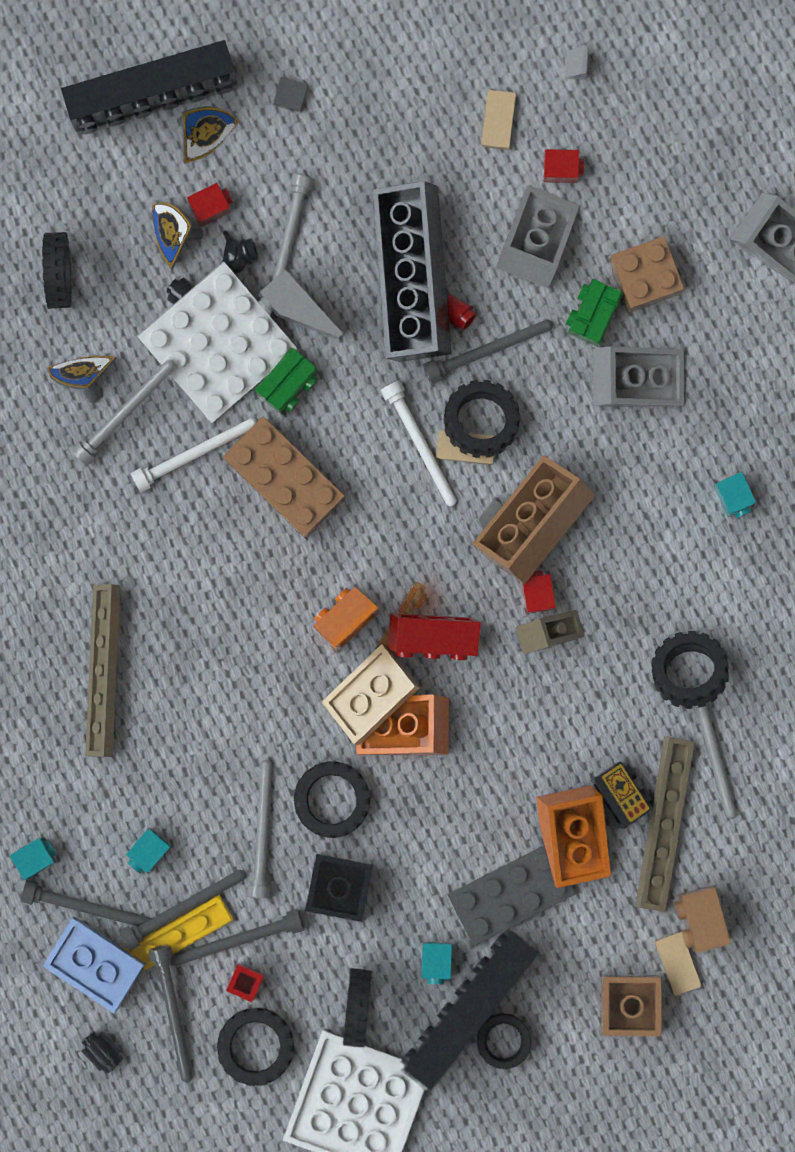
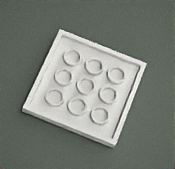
M222 262L137 335L139 340L161 365L169 359L175 362L176 367L169 375L211 423L264 379L291 348L297 350L295 345L225 262Z
M322 1030L283 1141L313 1152H402L424 1089L400 1071L404 1066L400 1062L401 1058L366 1045L364 1048L343 1046L342 1036Z

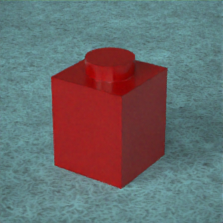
M545 149L543 182L577 183L578 177L584 175V159H579V150Z
M218 183L187 197L200 227L231 213L229 205L233 201L227 189L221 190Z
M543 570L535 571L525 584L521 583L526 614L555 610L556 608L551 575H544Z
M238 963L226 991L252 1003L265 974Z

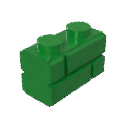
M592 279L590 285L584 284L577 298L582 301L578 311L572 309L565 324L570 326L568 334L599 347L623 292L595 279Z
M291 348L257 386L255 393L280 415L285 410L290 413L300 401L297 396L304 389L307 392L310 391L319 380L316 377L318 369L294 348Z

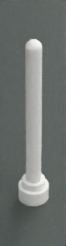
M398 380L384 387L380 392L385 401L388 400L390 404H394L445 503L452 507L457 502L456 497L403 399L406 397L403 393L405 388L401 381Z
M250 418L150 470L147 468L141 470L139 468L130 474L140 493L151 488L150 485L154 483L153 480L245 434L257 420Z

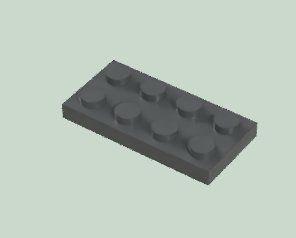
M544 845L447 895L472 945L475 946L564 901L576 893L572 885L560 888L555 887Z

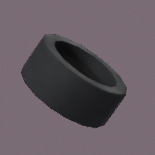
M500 1013L492 1015L486 1020L477 1033L476 1043L479 1054L486 1063L494 1068L510 1069L517 1067L525 1061L531 1049L532 1039L528 1027L521 1019L513 1014ZM509 1024L519 1032L521 1045L517 1053L512 1057L498 1058L488 1049L487 1036L496 1025Z

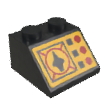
M619 761L592 778L591 782L596 790L602 794L603 801L619 826L627 828L652 810L649 804L653 801L643 787L639 790L633 781L637 776L629 763L623 765Z

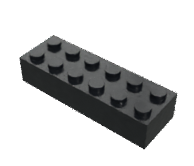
M222 40L62 87L61 91L75 132L81 131L82 134H90L98 130L97 126L106 123L109 126H117L125 122L124 118L133 115L136 118H144L152 114L151 110L160 107L163 110H171L178 107L179 102L189 99L190 102H198L205 99L206 94L216 91L217 94L228 93L238 83L226 41Z
M426 181L373 189L386 359L403 362L451 355L438 186Z
M514 931L507 935L504 933L499 935L490 947L494 951L489 958L484 956L480 959L472 970L476 973L473 979L470 981L466 978L454 994L458 996L455 1002L452 1004L448 1001L436 1015L440 1021L435 1027L430 1024L418 1038L422 1042L418 1049L410 1048L400 1061L404 1065L400 1071L426 1092L432 1091L540 953Z

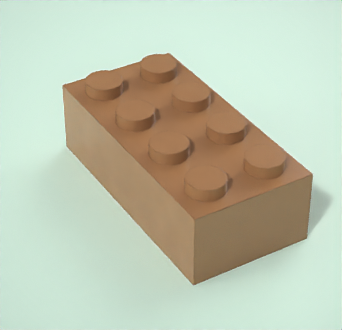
M263 416L223 456L224 460L304 539L345 500V496Z
M543 455L472 544L490 562L525 584L596 495L579 477Z

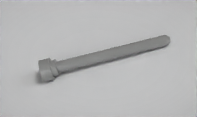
M292 175L290 186L292 187L291 192L294 195L273 280L285 269L287 271L304 197L308 196L309 191L313 189L314 179L308 176Z
M170 359L167 360L89 440L79 441L72 448L73 454L82 463L89 465L96 458L97 447L175 369V362Z
M707 704L701 708L695 706L725 815L728 819H733L736 817L737 812Z
M264 760L261 763L254 880H251V885H248L247 897L270 898L271 887L268 886V881L265 880L272 763L269 760Z

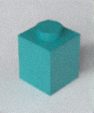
M742 472L714 485L727 517L734 514L737 519L752 512L750 507L756 504V501Z
M148 828L127 852L126 856L130 858L128 864L141 874L144 870L148 874L172 846L151 828Z
M40 837L9 856L23 880H28L56 863L54 856L57 855V851L50 840L44 841Z
M422 943L421 978H427V984H444V979L451 978V943Z

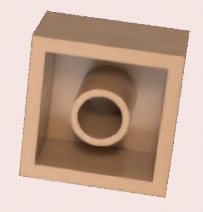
M665 236L610 256L609 262L618 287L623 292L622 297L628 313L681 295L684 290Z
M708 886L677 895L678 901L674 902V907L678 919L684 920L686 929L681 930L686 947L699 953L731 944L716 887Z
M601 975V1034L603 1036H661V977Z

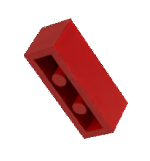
M390 613L387 647L396 652V656L411 658L413 653H423V657L430 659H440L441 654L451 655V659L467 660L468 656H478L481 622L470 617Z

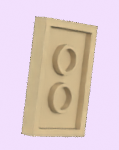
M381 644L322 701V704L353 744L360 745L415 693L419 686L386 645Z

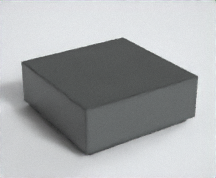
M281 77L273 105L301 113L308 84Z

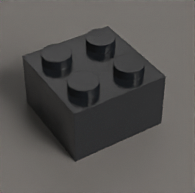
M316 854L305 911L362 922L373 864Z

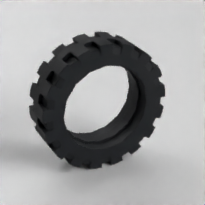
M66 232L44 233L42 267L47 308H70L72 302V274L68 234Z
M473 380L466 386L465 384L459 386L458 390L450 395L444 412V430L446 436L450 438V443L454 447H459L460 452L467 455V453H470L475 458H480V455H486V458L493 457L494 453L498 452L500 454L504 452L506 447L513 443L520 423L519 405L517 401H514L513 394L509 390H504L503 385L499 383L496 385L492 384L490 380H483V382ZM483 398L493 401L501 407L505 414L506 422L499 434L492 438L478 439L471 437L462 430L458 421L459 411L464 404L471 400Z
M688 631V634L676 633L675 637L671 639L669 637L663 641V645L657 647L655 658H652L651 671L657 692H660L661 697L665 701H671V705L676 707L681 705L685 709H692V706L701 708L706 706V703L709 701L711 703L718 699L717 695L724 692L726 688L725 683L729 680L726 652L724 648L720 647V643L715 638L713 640L710 639L706 633L701 635L696 634V631ZM684 652H698L705 654L712 660L714 672L706 683L695 688H683L676 686L668 679L667 667L676 656Z
M334 761L319 763L307 770L298 781L294 794L295 811L301 823L312 833L326 838L342 837L355 831L364 822L370 808L369 788L363 776L353 767ZM330 775L340 776L347 780L354 788L356 794V805L351 816L343 822L336 824L324 823L317 819L310 811L308 803L309 791L313 784L319 779Z
M351 968L343 1046L360 1048L365 1046L372 970Z
M264 1008L244 1009L228 1019L221 1029L217 1042L218 1059L224 1071L234 1078L235 1081L248 1086L266 1085L277 1080L288 1069L294 1054L292 1031L286 1021L273 1011ZM253 1022L264 1023L272 1028L277 1034L280 1043L279 1055L276 1061L267 1069L259 1071L247 1070L239 1065L233 1056L231 1048L233 1037L237 1030L245 1024Z

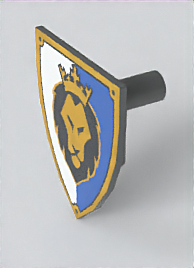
M203 106L183 111L182 116L178 119V124L182 126L183 163L196 161L212 153L235 129L239 120L229 112L218 107Z
M166 202L152 204V217L157 245L170 269H173L186 241L201 240L203 238V231L201 228H193L194 225L187 215L174 204Z
M82 357L48 367L47 370L50 377L57 384L68 388L85 390L88 401L93 403L99 400L95 382L115 362L116 357Z

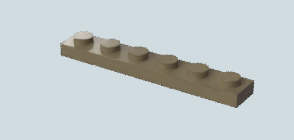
M93 585L85 756L113 757L120 585Z
M664 736L635 907L666 912L695 743L693 741Z

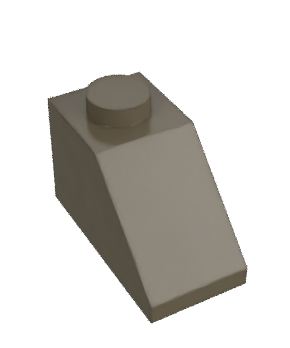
M577 610L540 618L515 627L523 654L536 652L585 637Z

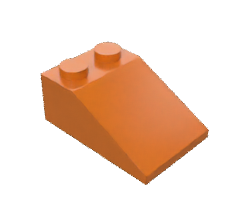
M356 587L351 591L345 588L335 598L337 604L332 609L328 610L325 607L314 618L317 622L313 626L314 629L336 652L345 646L378 614V607Z
M411 695L360 745H356V754L449 755V698L438 695Z
M585 786L536 797L539 825L555 887L560 888L610 877L611 871L602 794L591 786Z

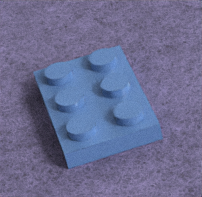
M73 917L43 967L112 1013H116L146 963L77 917Z

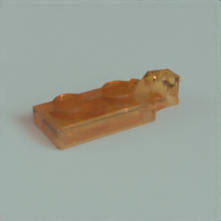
M414 582L396 614H411L414 607L419 610L427 597L423 593L426 586L419 582ZM389 625L387 626L384 634L382 635L375 649H377L381 644L387 646Z

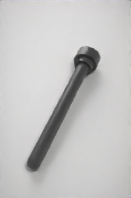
M544 320L444 362L440 360L426 362L423 364V367L429 375L428 380L431 385L442 381V377H445L447 372L552 329L553 323L550 320Z
M237 870L138 927L134 925L131 928L128 925L119 930L129 951L140 946L139 942L143 941L142 937L243 881L246 873L243 870Z
M26 880L21 897V902L30 905L33 902L39 903V901L130 925L140 926L152 919L42 890L43 887L38 886V882Z
M297 908L288 911L287 915L282 916V920L174 954L173 958H171V964L177 966L283 931L287 933L293 932V934L305 931L303 922L301 923L299 917L301 916Z
M162 945L151 948L148 952L150 961L154 962L155 967H158L180 1076L183 1082L188 1083L192 1080V1072L169 964L172 963L173 953L171 945Z

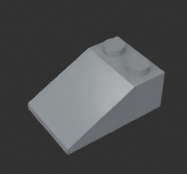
M527 185L496 268L549 288L580 205Z
M762 192L731 237V240L747 253L795 284V210L778 196Z
M286 269L258 294L261 298L258 303L268 315L273 312L279 318L333 339H337L343 334Z
M619 346L593 349V406H684V349Z

